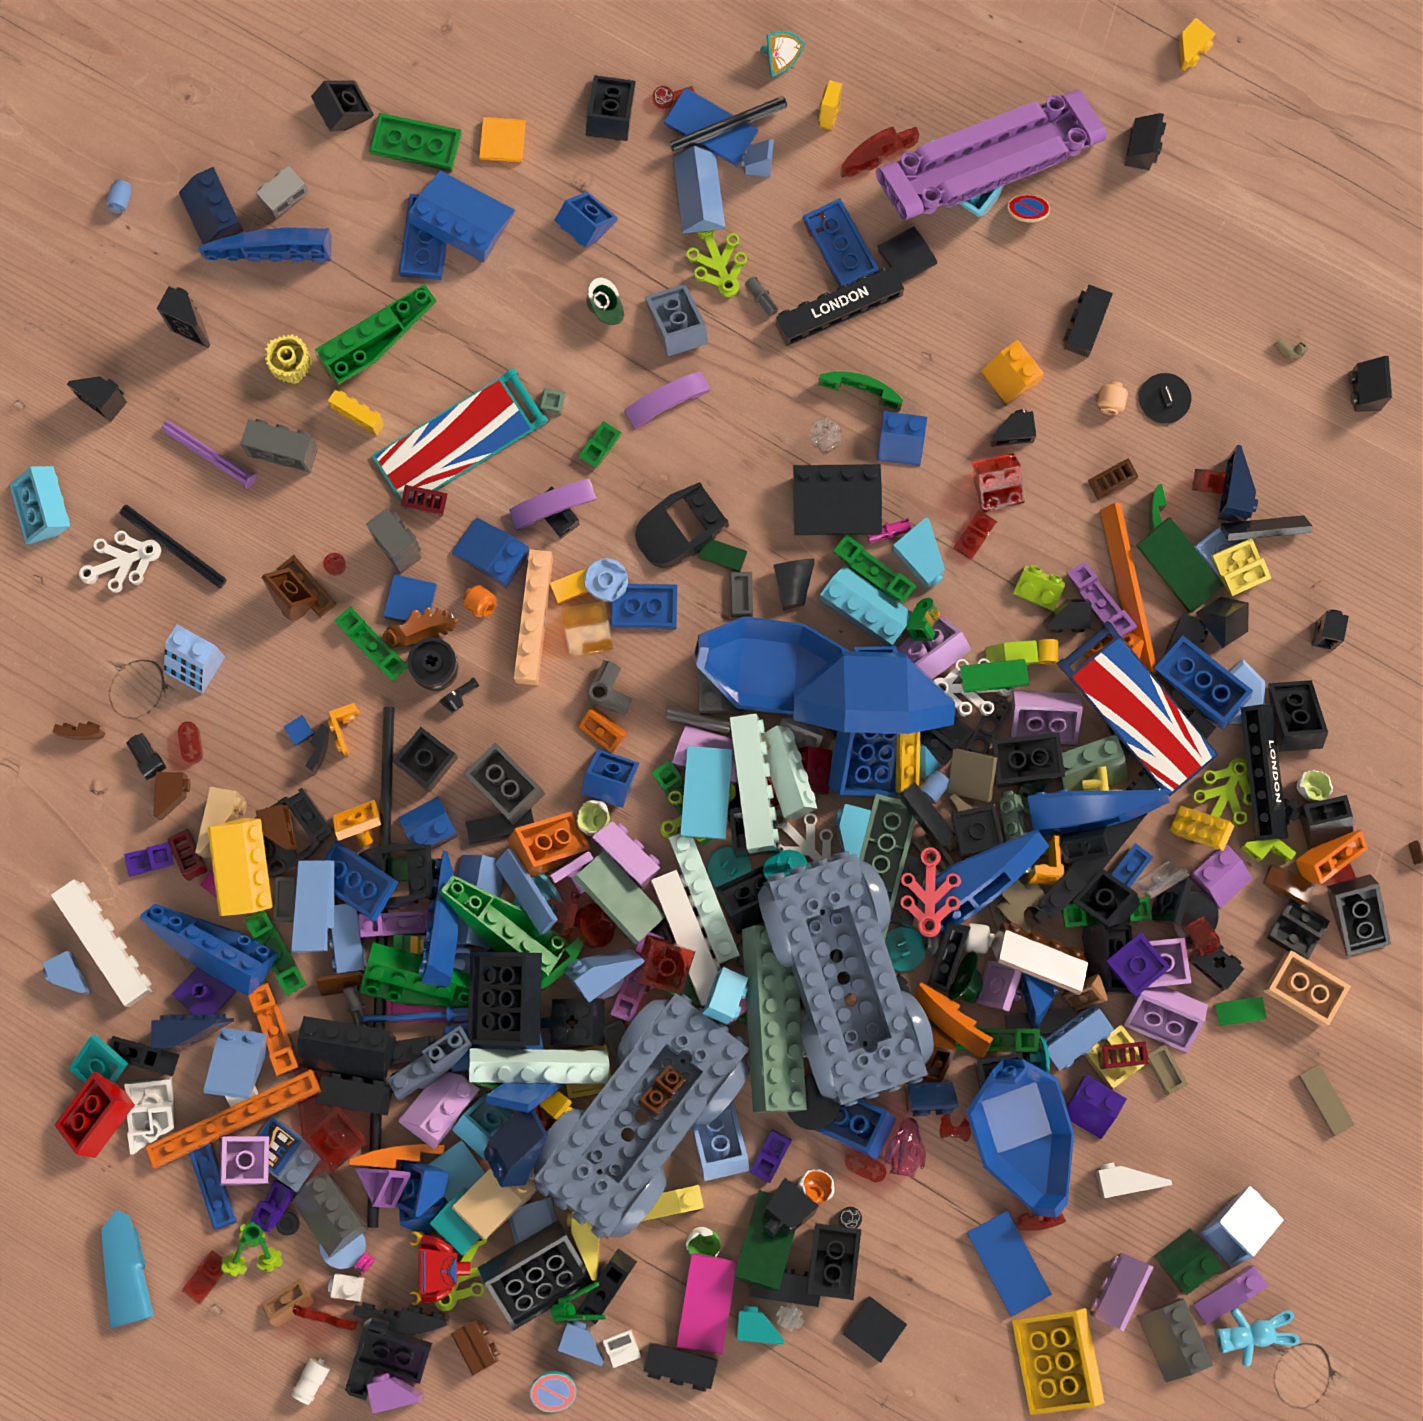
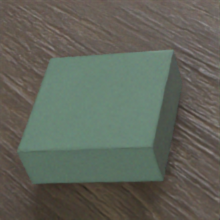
M544 388L540 411L561 415L565 392Z

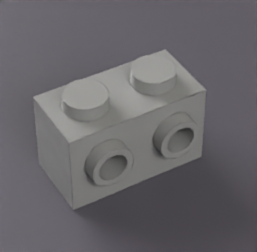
M288 166L286 169L278 171L275 178L270 182L262 184L256 193L260 202L277 219L309 193L301 178Z

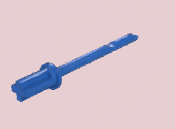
M447 1006V1012L362 1016V1023L447 1019V1023L451 1024V1022L468 1021L469 1007L451 1008Z

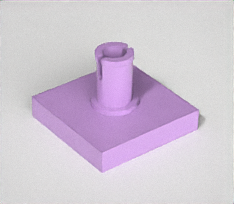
M588 851L550 875L554 883L559 882L566 876L567 878L570 877L579 894H581L585 890L574 877L582 871V866L594 858Z
M988 960L982 977L983 988L975 1004L1009 1012L1012 1001H1019L1022 996L1015 994L1016 992L1023 994L1022 988L1017 987L1022 972Z

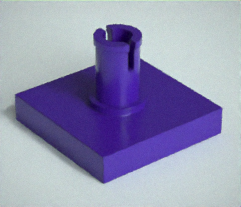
M1141 932L1105 962L1134 997L1141 994L1171 968Z
M196 967L172 995L192 1014L207 1015L217 1014L237 990Z

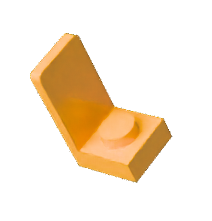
M355 703L329 711L331 718L327 719L331 731H336L338 739L334 740L338 752L342 751L345 756L350 755L339 722L349 723L354 721L356 716L360 715Z
M1053 836L1048 843L1049 866L1046 864L1035 865L1028 875L1029 883L1055 885L1063 877L1064 866L1061 864L1062 850L1059 844V836Z

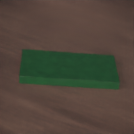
M1171 517L1164 520L1136 545L1189 613H1193L1224 586Z
M759 1190L734 1278L778 1292L795 1231L791 1235H787L780 1229L774 1237L769 1236L764 1231L763 1227L770 1221L765 1217L764 1213L774 1194Z

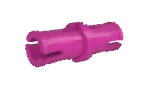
M906 518L891 524L887 522L882 526V534L867 535L869 543L872 544L888 538L889 540L894 539L895 536L908 533L912 528L909 519Z

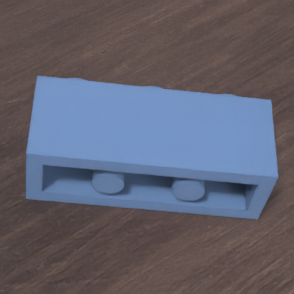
M349 904L334 905V929H332V935H329L330 948H334L335 957H332V967L334 971L337 970V974L359 970L365 972L366 970L363 937L360 938L358 915L360 912Z
M1096 1005L1088 1007L1045 1038L1049 1059L1059 1071L1066 1069L1074 1063L1077 1057L1089 1053L1092 1050V1046L1109 1038L1114 1028Z

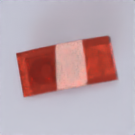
M978 510L953 549L972 560L997 521Z
M1030 1212L1019 1216L1017 1218L1018 1222L1014 1224L1018 1230L1037 1231L1065 1223L1066 1220L1062 1213L1058 1217L1042 1216L1043 1219L1039 1220L1035 1213L1030 1214Z
M212 1250L182 1289V1292L199 1305L202 1304L224 1275V1272L221 1270L223 1264L222 1257Z

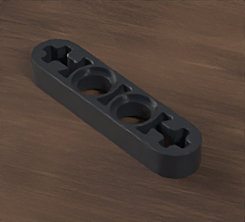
M997 696L991 700L993 704L1003 703L1002 707L1005 710H1000L996 716L997 718L991 715H983L965 751L986 754L1009 710V702L1006 698ZM989 706L987 707L986 712H990ZM987 720L992 721L995 724L994 731H985L983 723ZM979 739L984 742V750L976 751L973 748L975 740Z

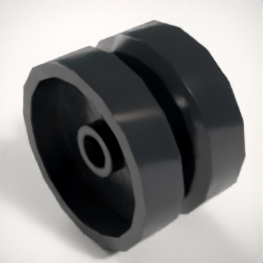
M434 637L422 639L409 652L407 660L409 671L416 683L422 688L431 691L444 690L452 685L457 678L459 671L458 658L450 644L444 640ZM433 662L436 663V666L434 667L431 666Z

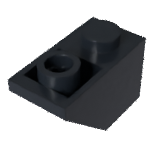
M1066 599L1044 620L1045 628L1050 629V632L1053 633L1063 632V629H1072V632H1085V629H1091V601L1089 599Z

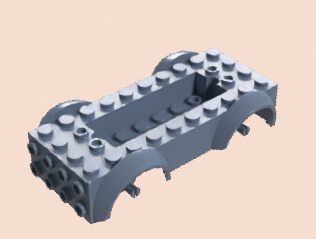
M849 851L832 855L833 860L830 861L827 858L813 861L810 863L811 867L806 868L804 865L789 869L790 874L784 875L783 872L768 876V881L763 882V886L758 892L761 913L776 958L780 964L791 966L804 1005L807 1019L800 1026L801 1034L819 1091L822 1096L831 1098L834 1102L845 1107L857 1104V1099L866 1097V1099L875 1098L880 1095L879 1092L882 1090H888V1092L901 1088L900 1084L903 1083L915 1084L923 1080L922 1077L928 1075L925 1065L933 1054L934 1049L933 1034L927 1015L915 997L910 993L900 990L882 935L891 917L890 901L884 883L873 866L859 860L856 854H849ZM834 949H839L843 954L842 960L838 963H834L830 959V953ZM841 971H845L849 975L848 982L843 985L837 981V975ZM848 993H853L857 997V1002L852 1007L847 1006L844 1002V997Z
M675 993L671 1000H653L637 1014L628 1026L618 1047L617 1058L620 1067L587 1110L571 1109L552 1125L547 1132L548 1137L533 1167L534 1183H536L535 1189L545 1197L548 1194L554 1197V1204L563 1211L566 1208L572 1211V1217L581 1225H584L585 1222L592 1227L591 1232L601 1240L603 1237L609 1239V1237H623L638 1226L658 1201L666 1186L667 1179L662 1168L664 1163L694 1123L706 1125L716 1119L738 1094L749 1075L750 1068L746 1059V1054L749 1050L746 1047L747 1042L739 1036L734 1038L728 1033L729 1029L721 1022L716 1024L709 1019L710 1017L702 1014L704 1009H696L691 1005L692 1001L684 994L679 996ZM670 1065L687 1080L655 1118L639 1105L638 1101L653 1085L656 1078ZM640 1110L647 1112L648 1120L645 1123L637 1122L635 1119L636 1112ZM630 1128L634 1131L635 1136L632 1141L626 1142L621 1138L623 1129Z

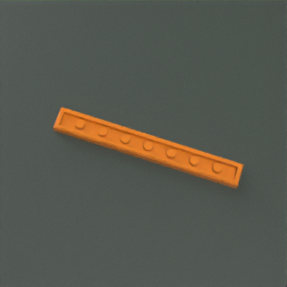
M1113 503L1100 509L1121 608L1126 611L1137 625V628L1130 633L1141 638L1144 642L1140 660L1151 673H1155L1156 661L1121 503Z
M309 1070L250 1099L244 1100L146 1146L145 1149L152 1168L156 1169L321 1092L314 1071Z

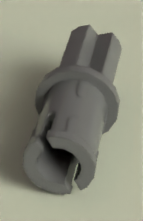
M754 276L748 279L745 286L755 297L754 301L759 303L769 316L776 314L778 306L769 296V291L763 288L757 277Z
M357 985L344 988L343 992L348 1005L347 1011L351 1012L354 1024L368 1027V1023H362V1016H365L363 1010L365 1005L361 1002Z

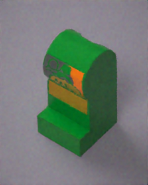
M924 598L920 600L912 612L906 630L914 641H933L935 632L932 628L941 613L933 599Z
M394 935L393 948L423 956L422 947L426 936Z

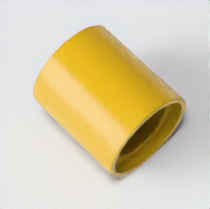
M1038 640L1039 664H1057L1058 640Z

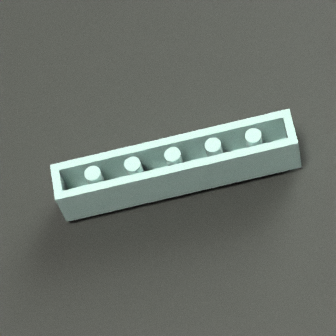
M757 714L730 717L747 850L749 853L775 850L776 843L779 842L778 829L773 827V821L776 820L775 807L770 805V799L773 798L772 785L767 783V777L771 775L769 763L764 761V755L768 753L766 741L762 742L761 733H765L763 719L759 720Z
M681 833L670 837V845L685 878L687 888L693 898L698 916L701 918L706 936H708L718 964L723 965L735 960L740 956L693 837L681 836Z
M470 1049L469 1082L607 1084L609 1058L607 1050Z

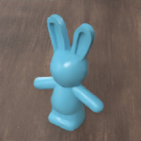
M1234 1308L1231 1310V1314L1239 1326L1215 1330L1220 1353L1224 1354L1244 1348L1242 1364L1245 1367L1251 1365L1254 1345L1266 1347L1274 1343L1295 1346L1300 1342V1338L1296 1334L1275 1332L1276 1328L1286 1325L1294 1319L1292 1311H1282L1269 1320H1257L1249 1325L1240 1310Z

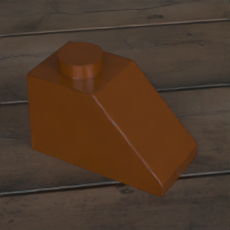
M156 772L153 816L158 820H163L186 799L187 792H190L191 787L190 779H188L186 774L183 772Z
M277 805L256 811L257 817L255 819H261L264 836L286 850H297L289 807L287 805Z
M931 1028L934 1049L933 1054L925 1065L928 1075L923 1076L922 1079L942 1082L957 1051L955 1040L941 1029Z

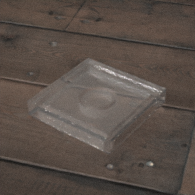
M1168 861L1135 881L1133 886L1136 891L1152 899L1190 876L1186 868Z

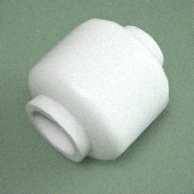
M969 923L967 926H970L971 929L964 946L965 951L985 954L988 951V947H991L994 934L990 933V928L987 925Z

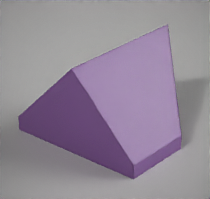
M355 1168L372 1205L375 1207L395 1208L411 1176L410 1172Z

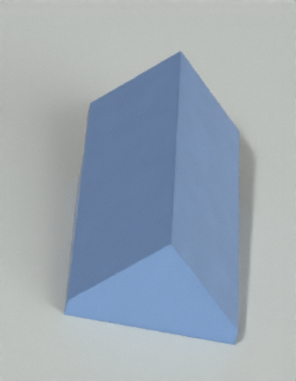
M693 146L673 158L683 233L725 229L716 154Z
M462 855L458 878L501 898L504 877L495 864L498 859L485 855ZM459 916L457 944L491 949Z
M299 861L291 951L292 954L327 951V929H334V861Z

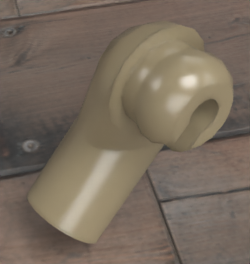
M1282 338L1274 345L1287 358H1301L1305 356L1308 350V346L1304 342L1290 346Z

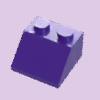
M1085 1075L1080 1080L1066 1108L1072 1123L1102 1139L1117 1118L1127 1098L1090 1076Z

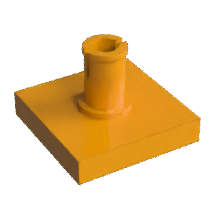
M375 800L333 815L334 829L338 841L356 835L361 847L373 842L368 830L381 825Z

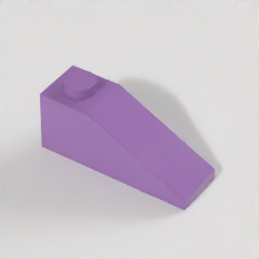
M1248 1265L1198 1300L1193 1306L1207 1325L1246 1302L1268 1285L1255 1266Z

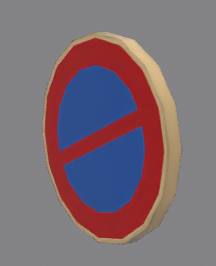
M1026 194L1012 198L1008 202L1007 210L1013 218L1031 223L1045 219L1050 213V205L1041 197Z

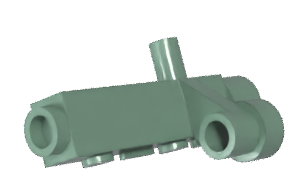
M1016 791L1003 792V797L999 798L1006 842L1027 833L1023 812L1024 806L1021 795H1017ZM1046 849L1039 858L1048 856V850ZM1031 867L1020 877L1028 876L1032 870Z

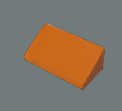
M595 706L587 711L577 726L610 753L615 751L628 734L626 730Z

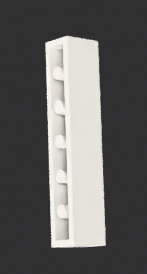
M677 870L652 879V886L669 928H671L700 1005L704 1008L715 976L721 970V967L716 957L712 959L709 951L712 949L708 936L704 938L701 929L704 926L700 916L695 917L693 908H696L692 896H687L684 888L687 887L683 874L678 875Z
M73 879L51 896L124 1006L131 1007L152 992L149 987L152 984L145 974L141 975L137 967H139L136 959L132 955L128 956L124 950L127 946L121 937L116 938L112 932L115 929L108 918L104 920L100 914L103 910L96 900L92 901L88 896L90 890L86 884Z

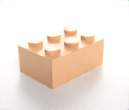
M1291 950L1283 955L1263 992L1324 1027L1331 1023L1351 986Z

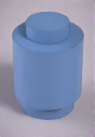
M115 180L111 184L105 203L110 211L120 214L121 211L127 210L132 194L131 184L123 180Z
M935 771L927 777L920 786V789L932 804H936L948 788L949 779L941 772Z

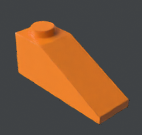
M1356 830L1321 844L1299 857L1296 863L1301 877L1308 881L1322 884L1368 850L1362 830Z

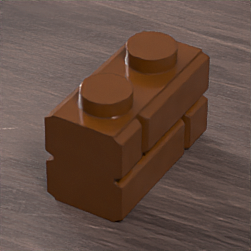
M478 1319L451 1333L472 1376L498 1362L497 1356L500 1355L495 1343L490 1344L486 1337L489 1331L483 1321L479 1323Z

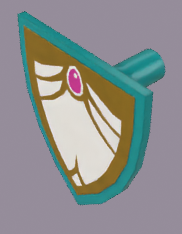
M778 31L766 35L767 45L761 47V53L768 54L771 77L787 71L802 53L805 43L799 36L791 32Z

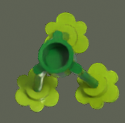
M251 1219L247 1221V1224L240 1226V1240L236 1253L231 1252L228 1256L222 1258L221 1270L224 1273H230L233 1277H236L238 1274H244L247 1270L245 1265L246 1259L240 1257L245 1245L248 1247L261 1245L264 1253L258 1255L257 1267L260 1270L266 1269L268 1272H271L283 1263L280 1258L282 1256L281 1251H275L272 1247L267 1248L265 1233L254 1222H250Z

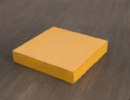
M483 117L480 160L522 163L526 121Z

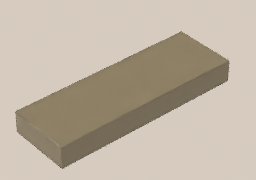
M1320 1064L1298 1075L1333 1136L1355 1125Z

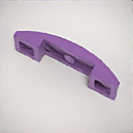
M699 371L654 390L634 402L624 411L633 428L636 429L654 420V416L690 398L693 400L711 391L703 374Z
M585 479L535 496L512 507L509 511L515 529L519 530L535 524L538 520L597 500L591 480Z
M1085 561L1067 572V576L1081 598L1091 601V611L1102 624L1106 621L1111 622L1121 637L1137 628V625L1126 611L1121 610L1101 586L1097 575Z
M428 909L380 913L376 922L363 914H359L360 938L426 933L427 919H431L432 912H428Z
M649 932L638 942L635 953L642 957L645 962L626 975L610 1015L630 1023L633 1021L665 939L664 937Z

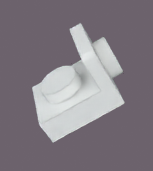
M335 1274L334 1278H330L328 1292H331L330 1298L360 1302L365 1278Z

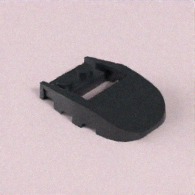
M699 482L670 494L650 510L639 521L635 540L637 546L651 564L660 568H667L681 563L683 559L691 555L695 556L706 544L716 538V533L724 526L725 528L729 527V522ZM682 498L706 530L689 542L665 510Z
M304 788L298 789L299 793L291 797H284L278 800L277 803L270 807L287 805L313 844L297 855L294 850H286L263 835L268 878L278 876L296 866L299 861H304L312 856L335 831Z
M391 843L371 848L358 854L385 873L384 854L407 851L409 895L390 897L383 909L396 910L403 906L418 904V900L423 898L434 899L431 844Z

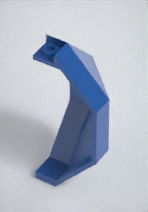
M744 616L699 634L694 656L696 666L736 708L794 715L793 692L841 651L849 650L805 624Z
M841 651L793 692V720L841 732L911 734L954 725L955 702L953 698L905 653Z
M1003 1059L992 1070L966 1111L983 1167L1037 1216L1058 1217L1068 1205L1074 1131L1058 1078L1025 1060Z

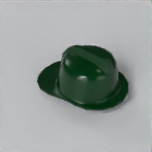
M606 278L594 279L589 285L586 297L589 310L601 322L607 325L619 324L624 318V309L616 286Z
M971 951L966 954L959 965L955 980L948 994L949 999L952 1001L960 998L973 1004L982 991L983 978L976 969L978 963L976 952Z

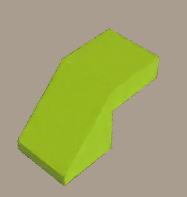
M1035 640L1005 642L985 647L986 659L990 663L1025 659L1026 665L1039 663L1037 642Z
M1280 839L1246 842L1240 847L1242 851L1256 862L1261 861L1269 850L1286 863L1292 860L1296 854L1294 850Z

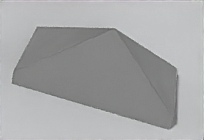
M793 717L782 718L780 726L791 729L795 736L796 746L800 748L807 746L819 748L824 734L818 726L795 721Z

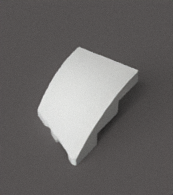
M172 1077L125 1083V1092L135 1104L127 1115L130 1154H135L139 1149L174 1129Z

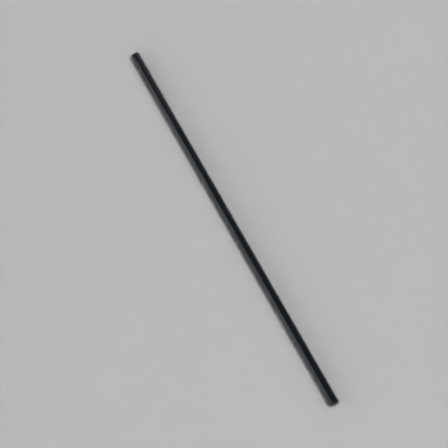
M393 707L383 708L379 846L390 844L395 711ZM390 853L384 854V871L386 874ZM383 909L381 913H388V909ZM388 936L376 937V943L387 946ZM374 997V1015H385L386 999ZM373 1022V1028L385 1029V1022ZM371 1113L369 1152L381 1149V1114ZM369 1166V1169H380V1167ZM368 1196L367 1228H379V1207L373 1206Z

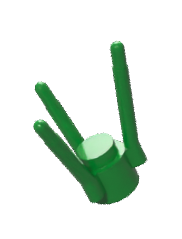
M595 1282L567 1297L559 1298V1304L553 1305L551 1310L554 1322L606 1319V1315H575L574 1305L568 1303L599 1286V1282Z

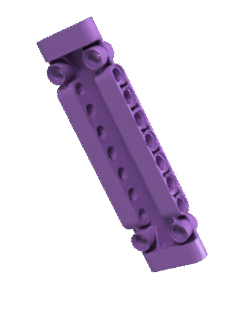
M1077 89L1061 96L1051 95L1047 98L1046 103L1041 105L1036 101L922 145L914 153L906 152L899 161H893L876 169V177L901 219L908 220L923 213L933 214L938 207L943 205L945 207H952L1061 163L1069 156H1077L1082 149L1104 141L1107 134L1105 127L1083 93Z

